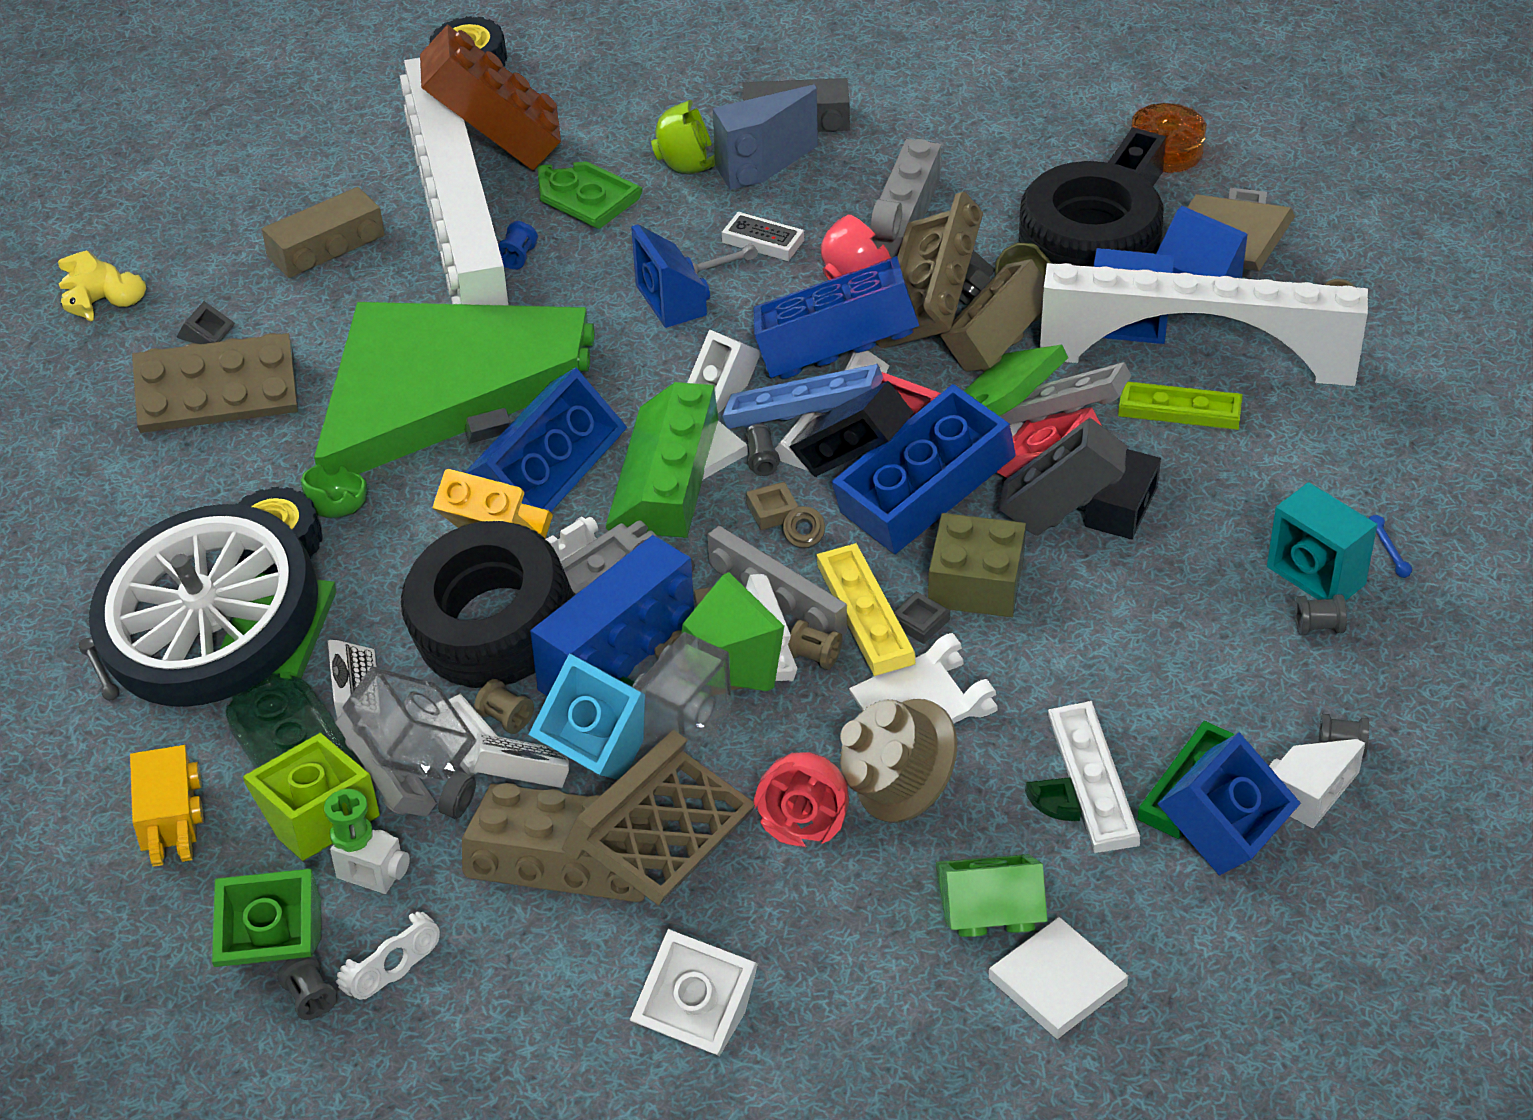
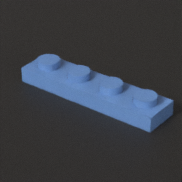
M874 364L731 394L722 417L727 428L731 429L741 426L748 428L761 422L776 419L790 420L797 415L815 411L825 413L881 385L883 375L879 365Z

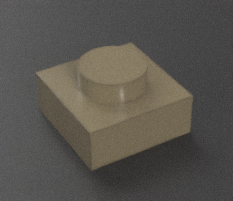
M785 481L746 492V504L760 530L784 524L788 513L799 507Z

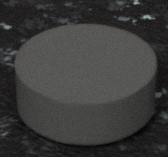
M461 771L454 772L441 793L438 805L439 812L453 819L460 818L473 799L476 789L475 778Z

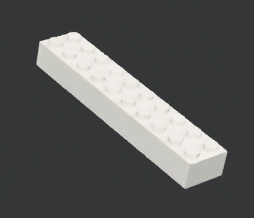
M420 58L404 60L406 74L400 75L402 94L405 97V117L407 126L409 125L412 146L414 145L416 163L419 166L422 187H424L432 228L435 230L444 274L448 273L446 274L449 296H454L451 297L452 304L508 305L504 265L464 119L421 88Z

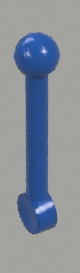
M1378 515L1370 516L1369 519L1377 523L1376 533L1396 564V574L1401 578L1410 576L1412 566L1408 562L1403 561L1384 530V518Z

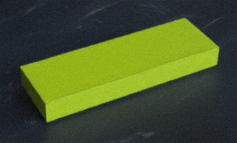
M1128 381L1122 390L1118 416L1239 430L1243 394Z

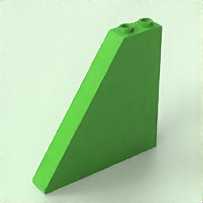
M357 302L315 452V464L322 465L324 471L328 474L336 473L340 466H344L348 472L363 473L465 432L464 429L468 417L506 408L508 415L524 409L550 382L575 367L581 373L583 371L589 372L590 349L587 346L594 345L595 330L594 323L587 322L586 307Z

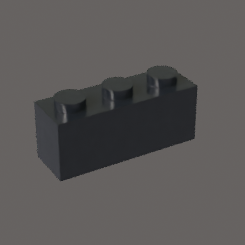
M887 381L814 418L789 447L814 477H817L889 442L914 412L890 382Z

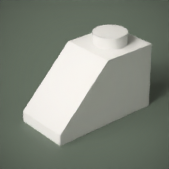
M709 330L687 383L714 385L717 411L719 413L727 406L731 394L739 393L748 386L761 351L733 338Z
M1358 739L1296 745L1288 751L1282 760L1274 759L1269 767L1301 803L1290 817L1314 828L1360 772L1365 743Z

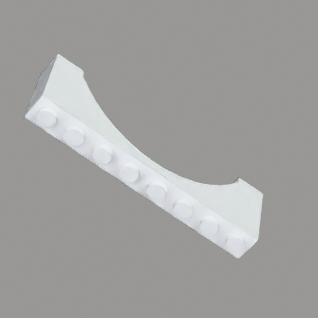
M1047 263L1043 292L1040 348L1062 344L1069 357L1065 362L1078 363L1079 356L1091 345L1125 325L1166 314L1205 313L1243 321L1278 338L1305 361L1315 374V383L1355 386L1368 315V288L1318 285L1309 282H1279L1269 279H1241L1230 276H1203L1190 273H1165L1150 270L1114 269L1111 267H1088L1067 263Z

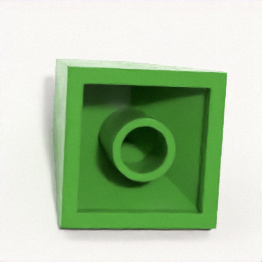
M729 572L721 576L683 623L679 655L684 664L689 668H693L706 682L769 691L775 686L785 626Z

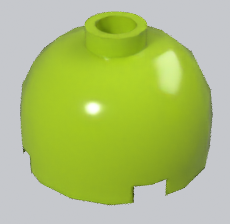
M692 100L680 103L666 110L659 117L656 124L655 132L657 139L651 141L656 158L659 161L664 159L672 170L681 174L699 173L715 167L714 155L707 159L706 147L712 145L708 130L698 108L690 110L693 104Z

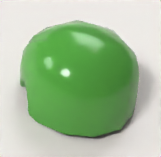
M315 465L305 471L301 478L302 491L307 498L312 500L318 516L340 518L351 515L360 509L366 501L368 493L366 481L360 474L348 472L344 466H340L336 473L328 474L324 471L322 465Z

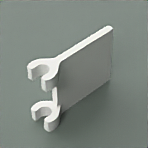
M953 633L940 637L926 653L915 657V665L874 676L849 688L850 694L861 710H865L866 707H869L871 704L873 705L875 702L878 703L879 700L893 699L903 702L911 699H926L945 709L953 723L971 716L981 718L998 710L996 703L991 698L996 695V691L987 679L976 682L963 694L947 672L964 664L963 658L957 652L962 649L961 643Z

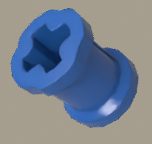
M522 221L512 222L507 228L506 238L498 242L505 268L517 270L523 267L527 260L526 253L537 244L538 234L531 225L525 224Z

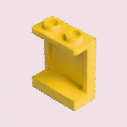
M451 469L444 471L432 507L458 528L480 521H504L526 526L530 530L538 532L544 538H546L553 517L549 510L522 504L524 491L520 487Z

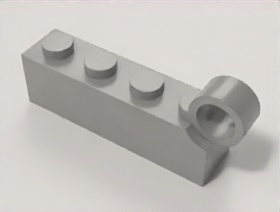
M906 139L880 199L874 205L870 229L876 235L871 240L877 249L884 244L891 258L898 257L907 223L923 219L941 178V144L928 142L923 139Z

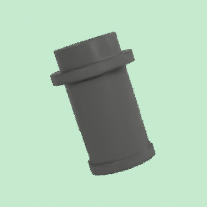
M764 424L752 425L745 432L750 452L748 457L749 468L759 476L771 475L777 470L780 457L778 452L773 449L770 428Z

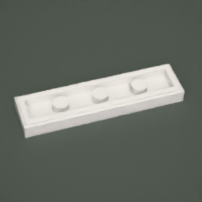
M1092 701L1048 709V717L1068 776L1072 779L1081 815L1094 853L1140 846V835Z

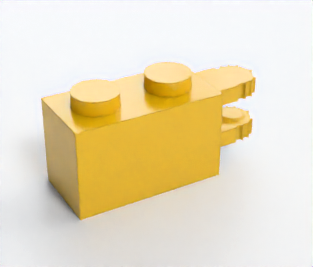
M185 745L130 753L132 823L140 850H149L150 861L153 867L164 864V847L177 846V852L182 862L193 860L192 843L197 842L196 824L204 823L200 796H194V790L202 788L198 762L190 763Z

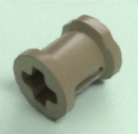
M798 620L790 632L791 637L788 643L793 658L796 659L802 656L819 662L821 668L830 670L839 657L843 640L842 634L836 631L828 634L809 627V623L804 620Z
M492 679L479 690L474 707L476 712L482 717L491 716L502 723V727L506 732L516 734L529 723L534 711V702L527 696H516L506 690L502 681Z

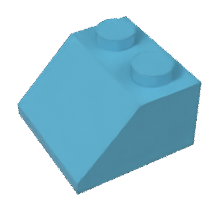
M569 653L528 735L593 772L618 780L629 770L644 740L645 694Z

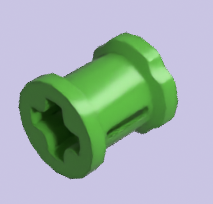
M342 789L334 792L327 798L324 804L325 816L333 825L330 829L331 842L334 847L346 852L358 851L364 848L373 837L372 825L365 818L368 810L367 800L357 790ZM342 803L347 805V816H344ZM349 825L354 826L355 838H351Z

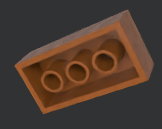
M447 24L420 54L421 88L531 170H534L561 142L557 104L547 94H539L533 90L529 82L517 72L512 74L503 67L502 62L495 54L490 51L485 53L478 48L474 40L462 30L457 32Z

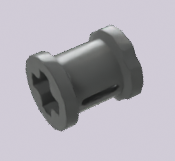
M1338 594L1334 595L1332 599L1307 600L1306 596H1297L1295 621L1298 633L1300 635L1307 634L1309 630L1334 629L1336 633H1344L1347 623L1344 596Z
M1322 713L1318 743L1358 739L1365 743L1362 757L1365 758L1369 740V718H1361L1359 721L1331 719L1330 714Z
M315 956L288 960L280 968L277 976L282 988L291 992L295 999V1011L299 1018L303 1020H312L329 1012L337 1002L336 991L332 985L325 983L320 975L321 966Z

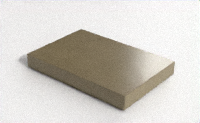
M1197 194L1187 207L1247 233L1243 269L1260 271L1295 218L1291 207Z

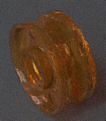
M1159 103L1143 107L1133 115L1131 128L1134 127L1166 136L1163 172L1186 171L1196 166L1202 159L1203 141L1205 140L1207 124L1202 115L1195 110L1180 104Z

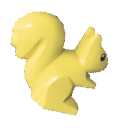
M87 250L58 261L59 268L68 272V275L59 283L61 289H69L62 294L61 306L67 312L84 317L88 321L94 320L92 303L106 297L115 306L128 307L139 302L145 294L146 283L139 275H134L131 272L120 274L115 266L100 261Z

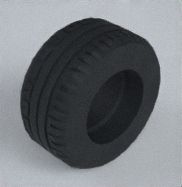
M1098 161L1070 162L1059 165L1037 177L1022 195L1019 243L1037 245L1041 252L1051 261V264L1067 263L1094 267L1097 248L1156 254L1162 238L1163 202L1158 192L1147 179L1123 166Z
M480 521L461 526L442 535L422 552L412 565L405 579L400 602L403 620L426 665L435 674H438L439 677L451 683L470 688H482L492 679H498L504 685H508L535 673L530 630L573 597V592L558 555L541 534L520 524L504 521ZM499 588L520 590L510 605L491 617L472 621L457 619L461 610L472 599L482 593Z

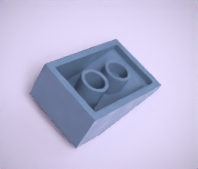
M814 84L713 108L715 166L729 190L764 182L818 146L817 88Z

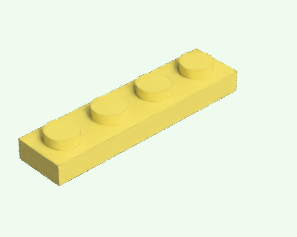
M857 543L817 554L818 568L831 594L847 604V625L873 675L877 676L915 665V651Z

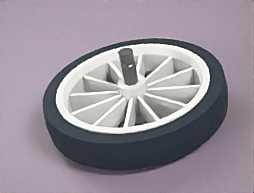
M218 504L191 509L153 525L128 543L116 555L102 574L91 600L89 610L90 634L104 666L126 690L148 702L174 707H189L218 702L244 692L260 683L281 667L295 652L306 636L316 612L318 601L316 574L309 554L302 542L286 523L273 514L255 507L235 504ZM222 550L208 575L206 553ZM244 550L254 551V553L235 566ZM191 558L195 559V570L189 561ZM276 564L278 572L255 578L271 565ZM167 573L179 585V588L174 590L152 585ZM275 594L271 605L249 602ZM139 602L158 604V606L135 612ZM231 617L258 622L246 634L242 635L229 620ZM223 628L235 642L214 652L212 633ZM152 629L132 644L131 634ZM200 633L202 657L184 660L195 638ZM171 642L162 660L151 658V656Z

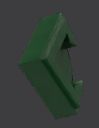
M1071 777L1026 782L1025 793L1031 804L1040 812L1059 820L1080 821L1081 809Z

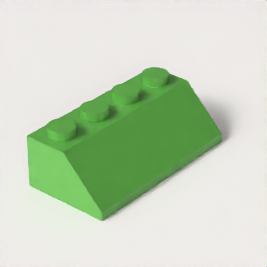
M674 382L639 408L607 519L606 530H611L621 523L629 527L641 520L648 526L647 532L653 531L659 536L688 538L704 476V468L718 423L714 385Z

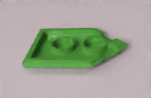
M587 161L574 162L572 168L552 169V164L537 166L540 201L598 229L638 201L642 194V187Z

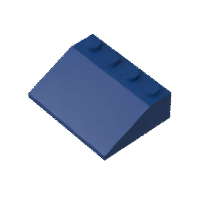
M897 256L753 307L754 335L770 378L778 375L781 379L793 377L802 371L801 367L817 363L818 366L830 364L839 358L838 354L854 350L855 353L867 351L876 346L875 341L891 337L892 340L904 338L913 333L912 328L919 326Z

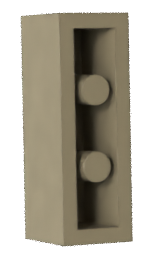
M355 187L261 228L267 257L288 278L385 236L380 207L359 187Z
M1032 259L1006 264L953 321L951 331L940 335L964 371H986L1002 359L1003 353L1010 346L1015 345L1024 337L1023 331L1032 322L1042 317L1045 279Z

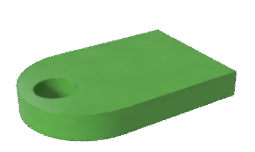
M1062 344L1004 353L998 363L987 369L964 392L998 416H1001L1023 402L1035 388L1041 385L1069 357Z

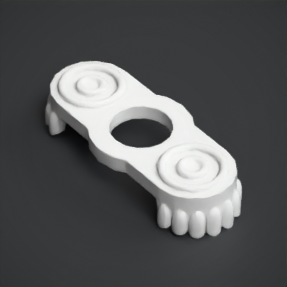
M417 911L415 914H410L409 919L413 924L398 936L385 940L375 953L361 963L348 959L346 965L341 966V972L337 973L339 979L336 980V983L339 985L338 988L348 996H353L360 1000L374 995L388 983L401 979L414 964L435 948L440 937L438 926L424 912L420 913ZM402 947L403 958L400 964L392 970L385 971L384 962L387 955L392 950Z

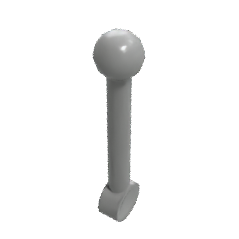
M748 244L740 252L699 264L692 263L696 274H698L699 271L742 258L746 260L754 259L757 257L758 251L754 245Z

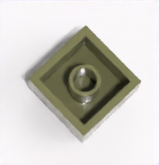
M942 513L929 568L928 598L949 610L1013 618L1024 561L1026 523Z

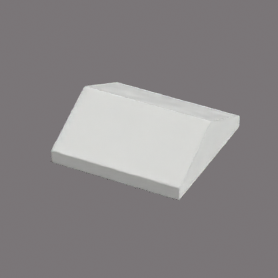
M668 929L630 1021L720 1056L746 1012L758 964Z

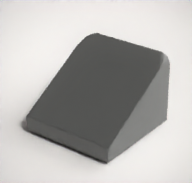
M203 301L185 321L177 338L197 344L220 342L235 323Z

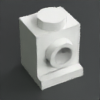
M349 825L351 838H355L354 826ZM373 830L372 839L368 841L367 846L358 851L346 852L334 847V845L330 849L336 878L383 894L388 892L396 879L400 880L405 875L409 866V854L400 850L399 839L383 830Z

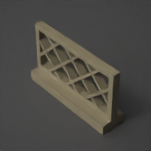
M674 729L576 818L562 847L563 851L576 860L585 852L658 906L749 816L755 807L753 801L686 754L683 749L688 739ZM682 770L696 780L697 785L680 784L677 773ZM654 795L671 796L674 807L656 806ZM684 798L702 799L705 810L688 809ZM714 800L725 801L737 811H717ZM630 817L648 819L651 830L632 829ZM661 820L679 821L682 832L663 831ZM691 822L709 823L712 835L694 833ZM605 840L622 841L625 843L627 853H616L603 844ZM636 843L655 844L658 856L639 854ZM667 845L686 846L689 858L671 857ZM643 868L661 869L665 882L660 886L645 875Z

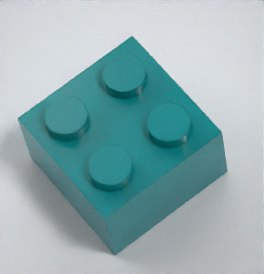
M1307 482L1275 508L1267 568L1317 600L1332 599L1334 595L1342 594L1346 601L1366 585L1377 523L1310 482Z

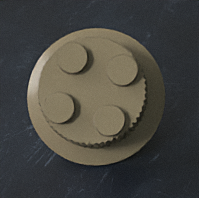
M893 699L879 700L878 703L875 702L873 705L871 704L869 707H866L865 710H862V713H859L855 720L846 723L840 735L843 744L841 747L842 751L840 752V769H842L841 773L847 785L857 792L866 811L884 822H905L926 811L945 789L955 766L957 734L954 723L945 709L926 699H911L903 702Z

